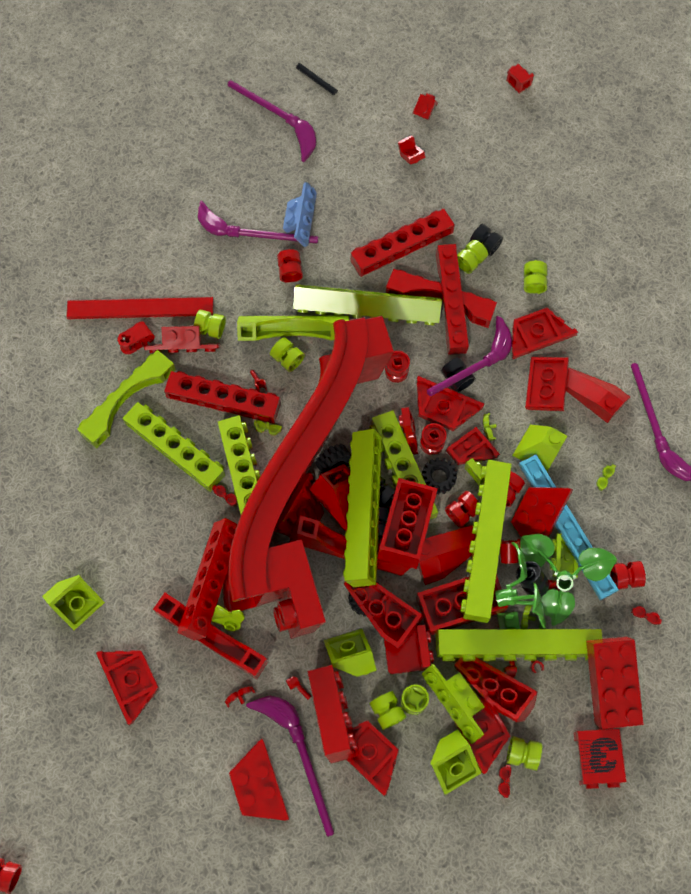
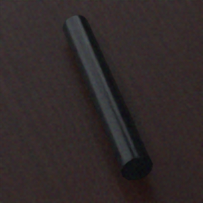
M301 63L297 64V70L333 96L338 92L336 88Z

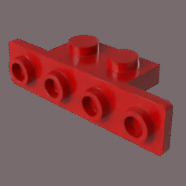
M200 326L161 327L162 344L145 345L144 350H149V353H155L157 350H168V353H177L179 349H186V352H197V349H205V352H215L216 348L220 347V343H200Z

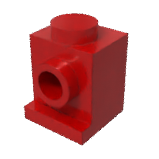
M519 64L512 66L508 70L506 81L518 93L532 85L534 74L531 73L529 75L527 70Z

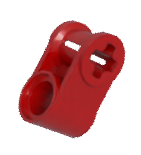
M141 321L120 333L117 341L121 352L132 354L143 346L148 345V342L151 343L155 339V335Z
M501 539V563L513 564L519 562L517 549L511 542H515L520 548V539H517V541H504V539Z

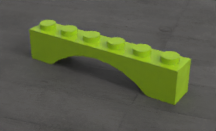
M239 316L237 321L238 341H257L280 336H309L334 340L333 323L340 319L349 321V316Z
M158 350L154 354H150L141 366H138L128 379L121 382L115 392L107 396L106 401L101 406H97L87 419L81 421L77 428L80 435L97 449L110 436L114 417L122 404L139 390L154 384L164 383L169 378L170 372L176 371L174 363Z

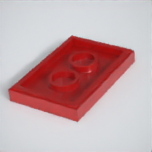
M531 357L525 405L527 410L564 411L569 367L568 357Z

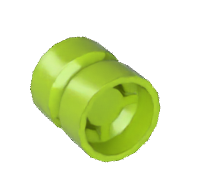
M471 240L465 249L457 254L459 268L465 273L471 274L488 257V251L484 245L477 240Z
M535 260L524 265V291L526 293L541 294L547 291V264L545 262Z
M201 309L197 312L194 326H200V334L206 335L208 333L209 337L217 339L221 338L226 325V317L224 315L216 313L211 315V312Z
M286 337L277 341L270 351V356L277 362H281V366L288 372H293L305 358V354L297 347L294 348V344Z
M418 684L406 687L400 700L403 710L410 715L422 713L429 703L427 690Z
M393 691L387 692L369 703L374 714L379 715L377 720L382 730L388 729L407 718L402 707L397 706L398 699Z
M512 736L506 758L507 764L519 766L523 763L524 768L537 771L542 755V743L532 740L525 743V740Z

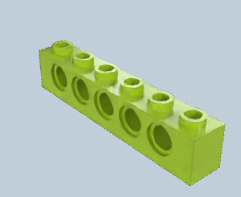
M137 402L122 418L125 425L209 492L212 491L214 485L217 486L226 476L223 470L224 466L218 461L213 462L209 459L210 456L203 449L199 451L192 440L189 438L184 439L180 436L181 432L175 427L170 428L167 425V421L160 415L156 417L153 414V410L146 404L143 406ZM151 421L149 425L143 426L144 422ZM165 432L164 436L157 437L158 433ZM174 443L180 444L177 448H171ZM189 454L194 455V457L191 460L185 459V457ZM202 466H208L206 471H199Z
M392 410L373 417L369 427L370 429H375L382 436L381 453L384 452L386 457L384 459L386 468L388 470L391 469L393 473L391 478L394 486H397L399 478L426 485L394 411ZM389 432L392 436L385 437L383 433ZM398 449L400 452L398 454H393L390 452V450ZM403 465L407 470L400 471L397 467ZM435 504L433 505L430 520L437 518L438 515Z
M240 415L217 422L240 514H242L247 500L260 478L259 470L254 468V465H257L254 453H250V449L253 446L250 437L246 438L245 433L249 432L246 421L242 422Z

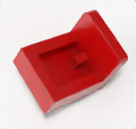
M428 93L426 95L420 94L413 114L429 120L435 105L437 106L438 104L435 96Z
M412 135L398 142L400 156L410 165L416 164L425 158L424 151L416 146Z

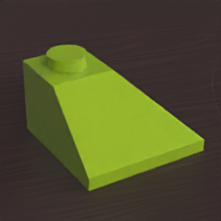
M530 425L512 456L524 461L537 455L548 472L567 435L549 426Z
M80 575L57 582L42 596L47 604L73 630L78 628L105 603Z
M362 628L323 640L334 668L356 677L377 671L372 650Z
M458 729L439 740L431 760V766L442 791L446 795L480 775L481 771L469 743Z

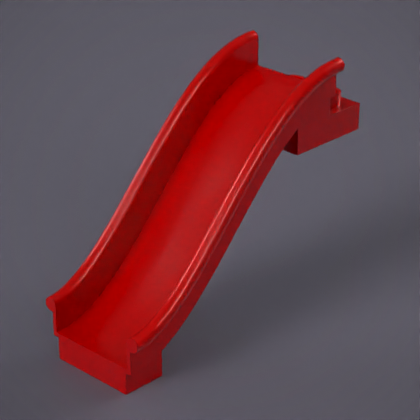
M383 316L369 319L363 317L350 321L340 319L333 323V350L331 354L319 358V383L257 481L243 509L233 537L229 568L223 583L224 609L229 612L235 610L245 611L280 600L277 602L278 607L273 608L275 623L279 632L288 630L290 639L313 633L326 621L302 539L269 548L270 540L281 513L330 436L356 384L379 379L394 350Z

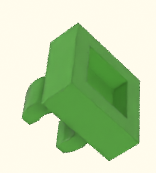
M518 612L497 614L499 629H520Z

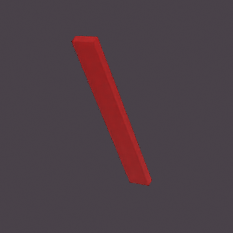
M213 297L71 300L67 301L66 317L67 319L196 316L200 309L209 311L213 315L214 299Z

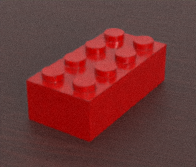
M401 478L398 479L377 559L417 569L438 488Z
M497 574L491 616L503 613L509 607L508 605L498 606L495 591L502 588ZM469 577L417 593L416 600L426 629L430 631V636L436 634L438 630H450L475 622L463 619L464 612H460L462 599L466 600L467 592H463L465 579L469 580Z
M626 636L587 640L595 725L601 729L644 725L635 639Z
M332 665L307 671L326 758L330 763L355 758L354 751L358 750L353 733H350L353 725L351 717L345 711L349 707L347 698L344 696V692L341 691L344 688V684L339 671H335Z

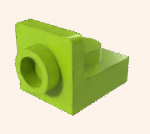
M472 458L466 462L464 468L475 482L480 485L484 481V478L480 477L482 465L479 462H475Z

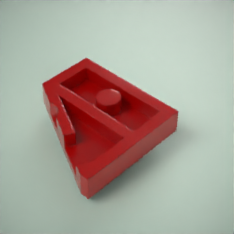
M409 407L401 408L402 415H399L400 427H402L403 433L406 435L412 454L416 455L418 454L415 421Z
M477 427L446 449V452L457 465L466 464L472 458L475 462L495 459L500 455Z

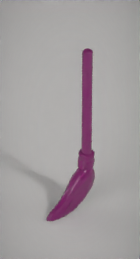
M228 81L227 85L230 88L285 119L286 123L295 128L294 131L300 145L302 162H305L310 157L316 147V133L307 121L300 119L292 113L288 114L234 81Z
M203 201L199 203L197 219L203 228L213 235H227L228 237L248 236L298 242L294 237L295 234L241 229L240 226L227 225ZM310 236L309 243L317 244L318 236Z
M496 316V332L491 352L484 356L483 360L427 390L429 396H433L485 366L490 367L508 357L512 347V337L509 328L500 316Z
M633 363L631 369L655 436L654 443L659 453L660 462L675 477L684 481H691V466L677 453L670 450V446L659 427L637 363Z
M272 695L247 703L246 706L268 716L281 727L288 729L293 744L296 743L326 836L334 835V830L304 742L306 737L300 725V717L295 707L288 701Z

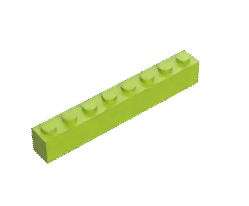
M296 284L294 288L293 309H297V312L308 313V310L315 311L316 314L325 315L326 312L334 313V316L351 314L353 318L383 316V318H388V321L398 322L401 319L411 324L421 321L425 325H435V323L440 321L442 299Z
M375 429L353 432L350 442L352 452L349 459L351 471L348 477L350 489L347 496L349 508L346 514L348 527L345 533L347 546L344 552L346 564L343 576L345 581L353 587L376 585L382 436Z
M488 460L486 466H482L480 477L484 478L483 484L479 485L478 496H481V501L476 504L475 509L478 521H474L472 533L476 535L475 541L471 540L469 553H473L472 560H468L466 572H470L469 580L465 579L463 592H467L466 600L462 599L460 612H464L463 619L488 623L490 620L511 463Z
M602 629L438 630L436 632L437 658H442V661H455V658H463V661H475V658H483V661H495L496 658H504V661H515L516 658H524V661H535L537 657H544L545 661H555L557 657H565L566 661L577 660V657H585V660L588 661L586 641L603 639Z

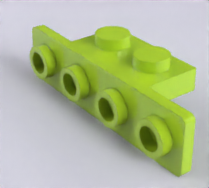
M434 664L429 666L422 673L423 678L470 744L474 743L484 733L472 716L482 710L484 705L460 672L446 681Z

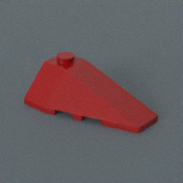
M568 367L566 392L606 423L629 400L630 396L616 385Z
M473 525L425 539L418 564V569L425 585L444 579L473 555V553H469L471 540L475 541L476 535L472 533Z
M346 581L344 582V586L380 636L399 649L421 623V613L377 582L376 585L353 587Z
M460 658L456 662L455 668L499 713L515 722H522L526 720L534 709L538 693L536 690L478 658H475V661H463V658Z

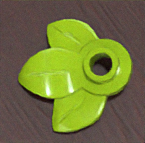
M219 605L216 606L212 617L213 622L222 624L228 631L239 630L242 625L241 622L245 619L241 610L229 612Z

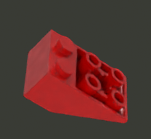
M342 464L321 474L311 486L310 491L337 520L341 527L347 531L348 521L346 514L349 508L347 496L350 489L348 481L350 470L345 464Z

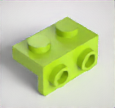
M557 533L554 539H551L554 543V554L550 560L559 572L568 571L573 574L578 568V563L561 537V534Z

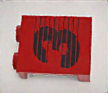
M620 729L574 732V741H578L582 780L579 781L580 785H586V789H599V784H607V788H620V783L627 782Z

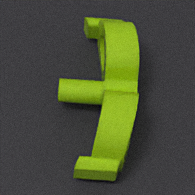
M490 413L484 414L483 428L485 435L489 441L496 440L491 430L496 428V424L489 425Z
M254 420L257 432L263 433L265 430H268L270 435H277L282 431V426L270 425L269 422L264 423Z
M612 464L603 469L602 474L604 477H600L596 482L600 491L607 487L608 478L614 474L616 465Z
M533 605L525 606L521 618V629L528 628V620L535 621L536 617L529 616Z

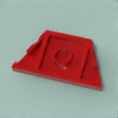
M548 308L514 319L512 328V359L577 336L578 331L567 326L562 318L557 317Z
M420 376L417 377L418 417L454 431L484 407V403L449 388L429 396L427 390L437 385V383Z
M311 473L305 474L281 513L276 523L275 531L290 537L293 524L300 515L318 521L322 518L324 514L322 506L310 491L312 486L310 480L313 479Z
M528 487L511 521L519 535L522 537L524 535L543 534L549 537L573 489Z
M141 650L125 652L98 651L96 655L127 724L131 725L159 690V686Z
M479 698L484 708L473 715L472 718L484 735L472 744L468 740L467 742L472 749L482 775H484L510 738V734L496 709L485 698ZM456 724L458 730H459L460 733L463 735L462 731L460 730V728H459L458 725Z
M365 721L350 730V733H353V737L356 739L358 750L354 751L356 757L347 759V761L385 797L388 793L399 749L369 721Z
M261 739L229 772L241 814L243 816L290 820L264 740Z

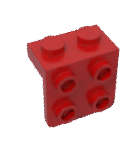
M418 625L411 637L399 649L384 639L389 674L425 671L431 666V663H434L433 652L428 649V643H431L430 631L426 630L425 625Z

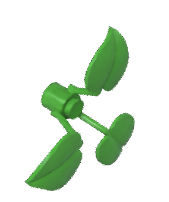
M543 534L524 535L520 539V549L524 554L526 562L534 561L542 567L545 561H547L556 575V584L559 591L549 589L541 597L544 614L551 618L552 626L563 622L574 610V595L564 591H568L573 587V579L576 578L581 570H583L584 576L587 579L600 581L610 574L617 562V558L609 551L592 547L581 552L579 562L582 566L578 567L573 574L568 571L559 572L549 559L554 554V543L549 537Z
M511 542L518 552L521 575L518 580L507 584L506 589L495 591L498 606L533 605L532 612L536 613L540 620L539 629H546L544 608L536 583L534 584V595L518 596L517 589H512V587L527 578V565L524 554L515 542ZM534 599V601H519V600Z

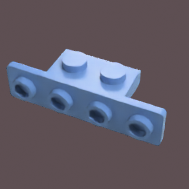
M307 182L303 184L302 195L288 201L283 230L286 233L295 230V239L304 247L308 246L317 195L315 189Z

